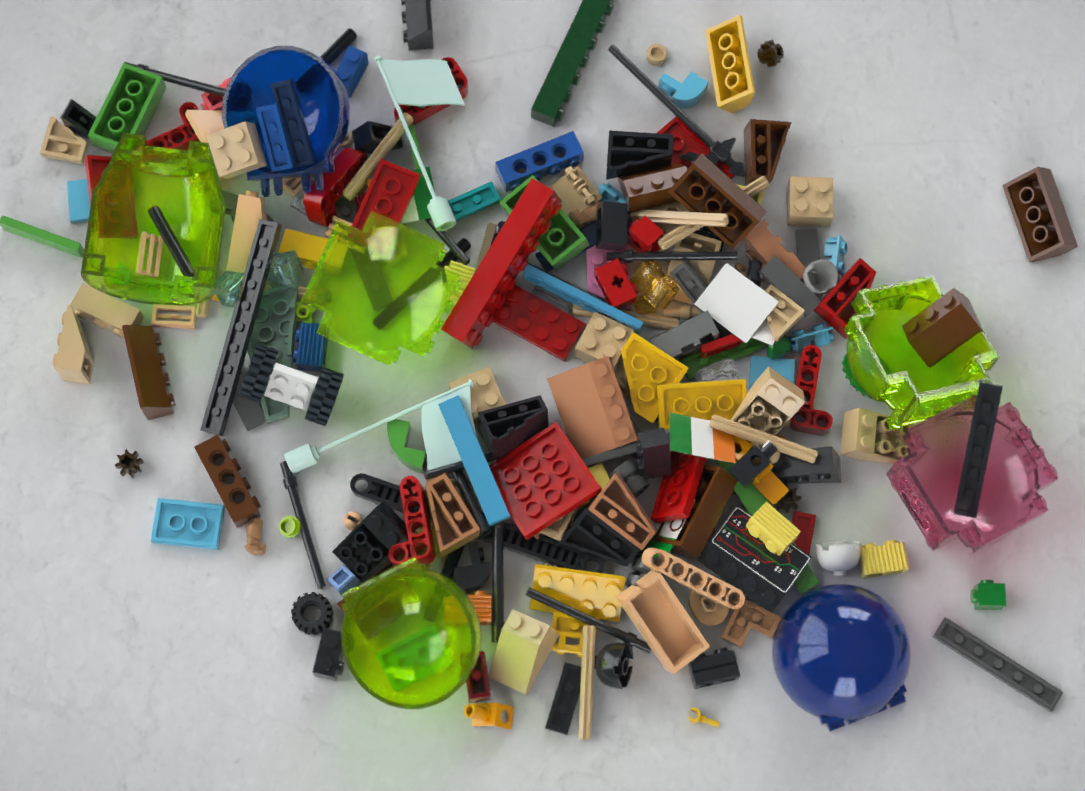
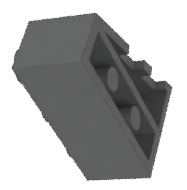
M707 310L662 335L651 337L648 342L680 362L681 359L699 352L701 345L717 340L719 331Z

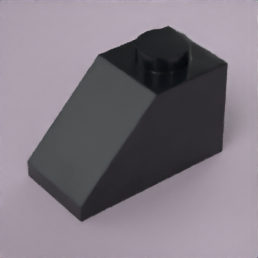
M371 121L365 122L352 131L355 150L372 154L393 126ZM402 137L391 150L403 147Z

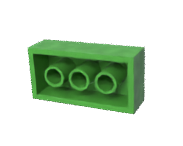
M123 63L88 134L92 145L130 159L129 151L134 146L140 144L166 90L163 77Z
M533 175L500 201L508 215L512 212L530 180L533 178L538 181ZM560 209L556 216L553 215L548 231L542 234L538 240L539 245L537 248L556 272L590 245L586 237L562 209Z

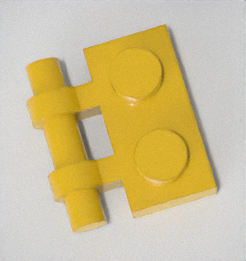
M554 611L552 628L559 634V642L554 643L551 651H556L557 654L564 655V653L576 654L577 657L582 658L583 626L587 624L562 612ZM566 638L580 639L579 646L565 644Z

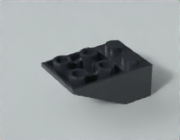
M384 501L376 506L332 552L362 583H365L389 560V550L392 546L409 540L406 523Z

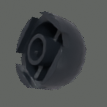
M607 644L600 650L598 656H595L594 669H596V674L604 685L617 689L627 687L633 670V666L628 667L629 659H633V651L630 644Z

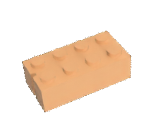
M651 570L636 582L637 587L631 585L616 598L664 669L675 674L710 646L661 573Z

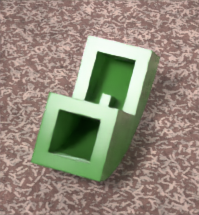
M398 419L388 422V437L395 456L409 469L423 474L427 459L426 451L407 448L411 430L410 422Z

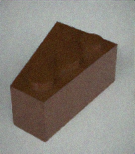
M749 120L744 128L745 186L762 176L766 177L769 184L772 182L792 122Z

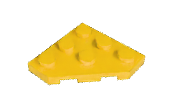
M632 332L621 349V355L633 411L653 424L659 415L657 385L680 383L689 368Z

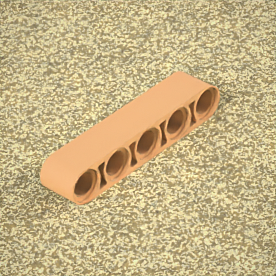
M648 548L642 554V562L647 568L661 573V575L722 606L739 609L745 602V595L741 590L666 551ZM658 554V562L653 564V556ZM677 564V571L673 574L672 566ZM695 573L696 581L692 584L691 576ZM714 583L715 590L713 593H710V586ZM733 593L734 598L732 602L729 603V595Z

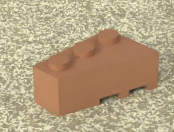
M763 220L746 235L745 255L749 260L761 261L762 269L773 256H776L804 282V265L792 251L788 252L780 243L782 239L779 235L774 237L767 229L769 223L766 220Z

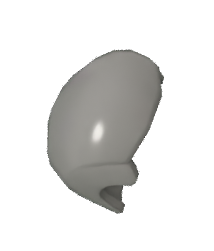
M817 260L810 263L804 269L803 280L805 286L813 293H825L837 285L839 275L836 266L831 261Z

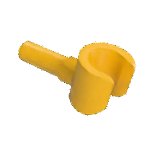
M690 708V711L698 713L696 719L687 717L691 723L702 722L715 727L719 726L720 722L701 715L697 708Z

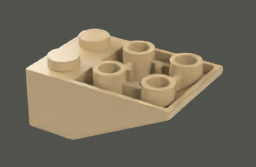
M692 233L677 242L673 252L720 251L722 241ZM685 260L670 261L661 297L695 306L669 274ZM688 260L709 286L717 260Z
M68 305L67 311L62 315L63 330L62 333L58 334L57 345L59 348L58 353L54 354L53 366L64 381L90 384L94 362L81 320L72 306Z
M768 366L754 382L731 420L776 436L805 403L803 390Z
M863 408L844 412L840 455L857 460L909 466L913 423Z

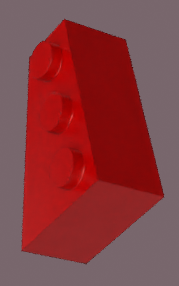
M859 258L813 310L845 339L854 331V326L861 313V308L869 293L876 271Z

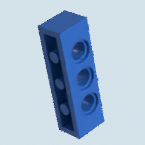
M574 131L496 161L495 168L505 192L509 190L514 191L532 175L540 181L542 177L549 174L556 175L562 169L569 166H578L583 161L584 152ZM563 153L565 156L558 158L555 154ZM537 161L545 162V164L542 166L536 165L535 163ZM522 168L525 169L526 172L519 174L516 172V170Z

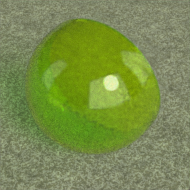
M413 557L399 564L400 568L395 566L361 583L360 589L356 586L342 593L345 603L341 604L345 611L341 628L342 650L353 677L374 698L388 705L403 709L431 707L452 696L472 674L481 648L480 621L468 595L453 580L441 573L426 569L423 563L419 565L416 558Z

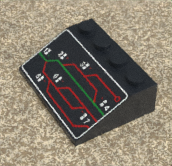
M737 505L697 561L773 613L812 557L793 543L780 556L770 552L763 541L753 537L749 533L748 528H746V524L752 515Z

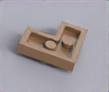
M745 599L743 606L734 610L721 639L740 649L750 629L771 639L782 617Z

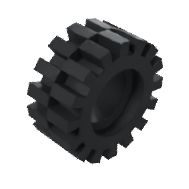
M311 592V594L304 593V596H299L297 602L293 603V609H291L292 620L301 632H305L307 635H317V633L323 632V628L328 629L330 627L334 613L329 600L322 594H316L315 592ZM315 605L320 608L321 616L317 621L309 622L304 618V611L308 606Z

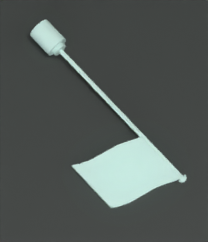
M376 56L374 62L378 63L433 199L429 201L427 209L436 231L448 230L455 226L457 222L448 200L441 196L437 197L399 105L432 106L450 104L465 106L447 61L436 59L397 61L382 59L381 56Z
M469 379V382L318 449L315 445L311 446L310 443L300 446L284 454L291 472L293 474L317 464L320 452L421 408L422 434L427 453L428 470L462 461L438 404L459 395L476 434L471 411V388L474 386V381Z

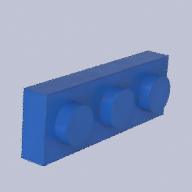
M279 103L257 107L256 112L272 172L295 167Z

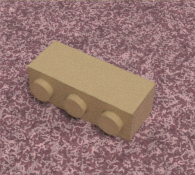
M82 283L70 304L80 319L86 320L88 318L101 329L107 327L120 338H124L123 325H140L144 318L139 309Z

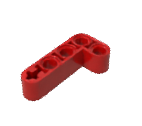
M445 57L441 59L447 61L449 68L453 69L451 73L456 85L463 86L458 90L462 99H464L468 94V80L453 58ZM451 105L426 106L423 109L417 106H399L402 113L409 114L413 119L412 123L416 125ZM395 107L394 119L396 123L400 117Z
M185 102L180 106L179 113L183 125L131 148L129 158L136 170L146 171L202 146L185 116L187 110H199L195 103ZM178 139H184L181 143H175ZM164 147L161 152H155L156 149Z
M348 147L344 148L307 189L303 197V204L310 222L329 228V224L333 222V217L337 216L334 203L367 161L368 156L366 153Z
M808 345L803 349L799 359L795 385L803 390L804 395L808 397L809 401L805 402L790 419V428L801 433L823 436L829 432L833 418L826 411L813 409L822 352L817 346ZM808 355H812L813 361L811 366L807 365L809 361ZM802 375H810L812 381L807 382L803 380ZM800 415L805 419V422L798 423L794 417ZM823 420L826 422L827 426L820 427L817 425L816 421Z
M414 476L404 477L400 482V492L409 541L396 544L389 550V559L400 570L428 565L436 557L425 490ZM420 506L418 512L412 513L414 507ZM424 527L420 534H415L418 528ZM427 548V552L419 556L420 550ZM406 553L403 560L397 561L400 554Z

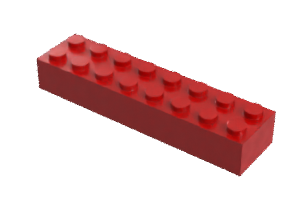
M533 178L530 180L443 324L442 331L472 350L474 346L480 344L483 338V331L492 324L495 311L503 306L506 293L515 286L518 273L525 269L528 263L527 258L531 252L534 253L539 245V238L548 231L551 224L550 220L553 215L556 216L562 207V200L554 190Z

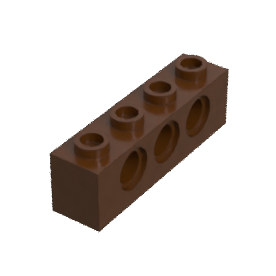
M216 435L195 446L194 448L235 526L238 528L248 523L250 518L261 516L258 511L261 505L256 496H250L248 490L251 489V486L246 477H240L238 471L241 470V467L236 458H230L228 452L232 450L226 439L221 441L219 435ZM217 458H225L223 464L214 465ZM228 476L235 477L234 482L231 484H225L224 480ZM244 495L245 499L242 503H234L235 497Z

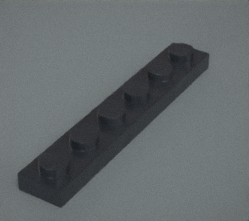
M979 382L954 507V514L971 518L977 517L1003 385Z

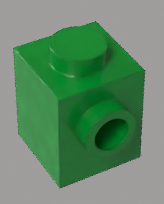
M980 580V583H977L970 592L971 603H974V610H1002L1006 606L1005 583H994V580Z

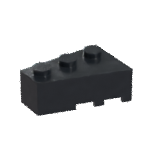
M609 130L606 180L671 165L674 134Z
M541 395L477 412L479 433L493 460L549 427L548 408Z
M832 446L810 448L818 452L814 463L781 452L779 460L772 464V473L784 485L794 483H842L840 456Z
M590 505L587 506L559 544L579 549L582 552H587L627 567L640 549L589 511Z

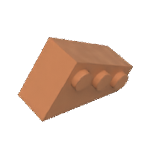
M618 471L615 472L588 508L589 511L641 550L644 549L657 531L656 526Z
M446 473L426 483L425 495L439 557L442 558L479 537L480 528Z

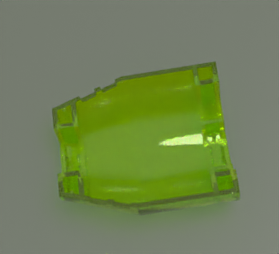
M123 133L107 168L102 172V177L92 192L81 267V277L89 286L113 297L151 305H191L207 301L214 296L226 205L209 143L190 141L189 150L186 151L147 146L146 135ZM153 206H158L161 209L195 270L194 277L183 276L164 240L158 278L154 279L135 274L141 233L147 232L149 235H160L148 213V210ZM146 240L142 271H145L149 240ZM154 241V249H153L152 264H151V271H150L151 273L153 272V264H154V257H155V249H156V242H155V241Z

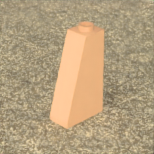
M246 190L245 194H239L227 272L244 275L259 219L267 220L265 198L258 197V192ZM272 263L267 279H272L274 275Z

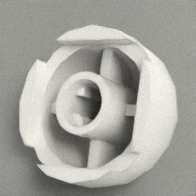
M847 540L822 542V546L815 544L816 556L820 566L825 570L833 571V575H846L847 570L853 569L860 560V541L853 540V544H847Z

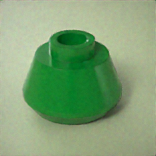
M784 335L778 342L775 341L773 346L768 344L767 357L771 360L785 357V353L790 352L791 340H787V336Z

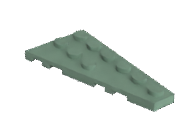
M297 281L263 292L247 349L250 362L257 344L279 351L275 363L290 368L293 367L298 294ZM263 394L261 404L267 423L289 417V404L273 400Z

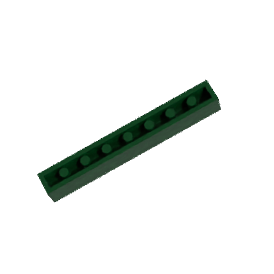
M614 0L582 1L531 108V118L552 127L555 126L557 120H562L565 112L563 107L565 103L569 104L573 95L571 90L574 85H578L581 79L580 71L582 68H586L590 57L588 54L590 50L594 51L598 39L596 37L598 33L602 34L606 22L604 20L606 16L611 15L614 4H612Z

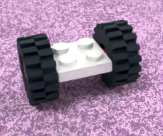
M257 344L239 396L260 403L264 394L266 397L292 405L295 408L307 409L306 420L326 426L344 374L323 367L319 378L275 363L279 351Z

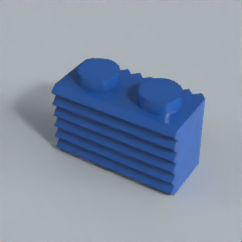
M348 46L344 57L340 60L341 63L338 64L339 67H337L333 78H331L334 92L348 98L352 97L369 64L366 52Z
M302 322L301 328L296 330L295 339L296 342H299L298 350L293 352V363H296L298 370L321 371L325 367L329 334L327 324Z

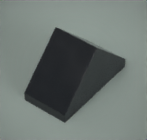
M70 99L60 118L65 127L89 139L88 134L97 117L73 99Z

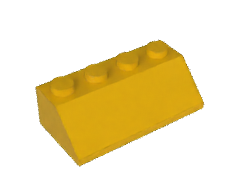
M738 15L705 30L717 105L719 108L730 113L748 107L755 95L743 19L741 15Z

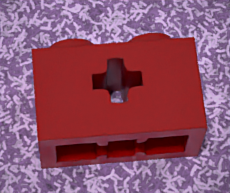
M645 215L642 219H636L631 224L629 246L636 252H658L661 248L657 242L659 238L664 236V231Z
M617 258L594 269L593 276L608 305L620 310L635 303L639 292L635 283H630L627 277L629 273L625 264H620ZM614 282H616L617 284H621V287L618 288L617 285L613 286Z

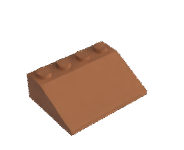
M609 356L547 378L567 438L581 459L638 441L636 430Z

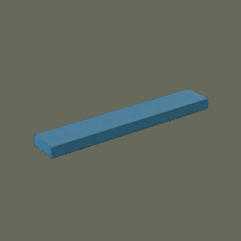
M529 264L526 265L524 269V278L591 313L597 312L634 329V333L640 335L642 332V321Z
M459 395L438 404L488 524L492 526L510 518L511 516Z

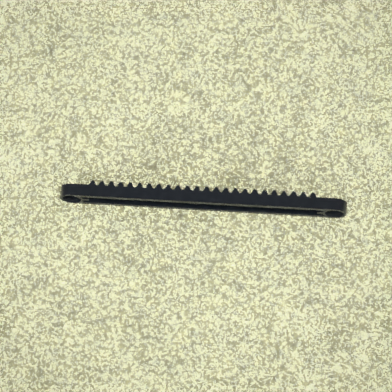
M363 473L353 476L350 481V487L354 495L374 502L377 505L385 501L394 511L397 510L404 514L399 485ZM357 481H367L368 487L364 491L357 490L355 488ZM420 506L414 507L412 513L418 512ZM504 522L503 549L525 555L528 558L531 557L537 561L540 560L543 563L549 562L552 566L557 565L560 568L589 571L586 565L589 561L593 560L598 562L600 566L596 573H603L604 561L599 556L559 544V541L542 535L538 539L532 536L526 540L518 527ZM492 532L486 536H480L479 534V537L476 539L492 544Z

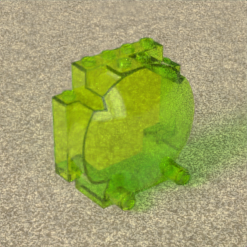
M372 210L362 231L337 220L301 299V302L325 312L316 333L388 366L391 365V362H397L401 353L400 350H397L399 346L423 357L425 352L430 354L435 343L431 341L434 332L439 334L444 323L440 319L444 312L448 314L453 303L449 299L453 292H458L462 281L458 280L460 275L436 265L437 261L442 262L447 250L443 248L445 244Z
M933 276L919 277L912 281H900L892 285L884 284L878 288H864L860 290L852 302L856 314L849 319L844 329L848 336L847 358L851 371L857 382L874 400L885 402L893 410L887 418L888 426L892 430H900L906 424L944 415L954 417L961 411L974 409L979 382L993 384L987 371L992 369L999 356L984 329L931 368L925 364L908 342L902 326L944 295Z

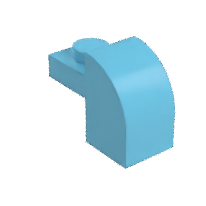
M692 71L682 84L664 73L659 79V88L668 97L672 96V101L680 109H687L699 103L707 92L709 82Z

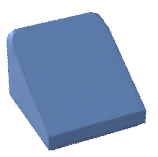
M342 565L327 579L343 598L361 586L357 577L345 565Z

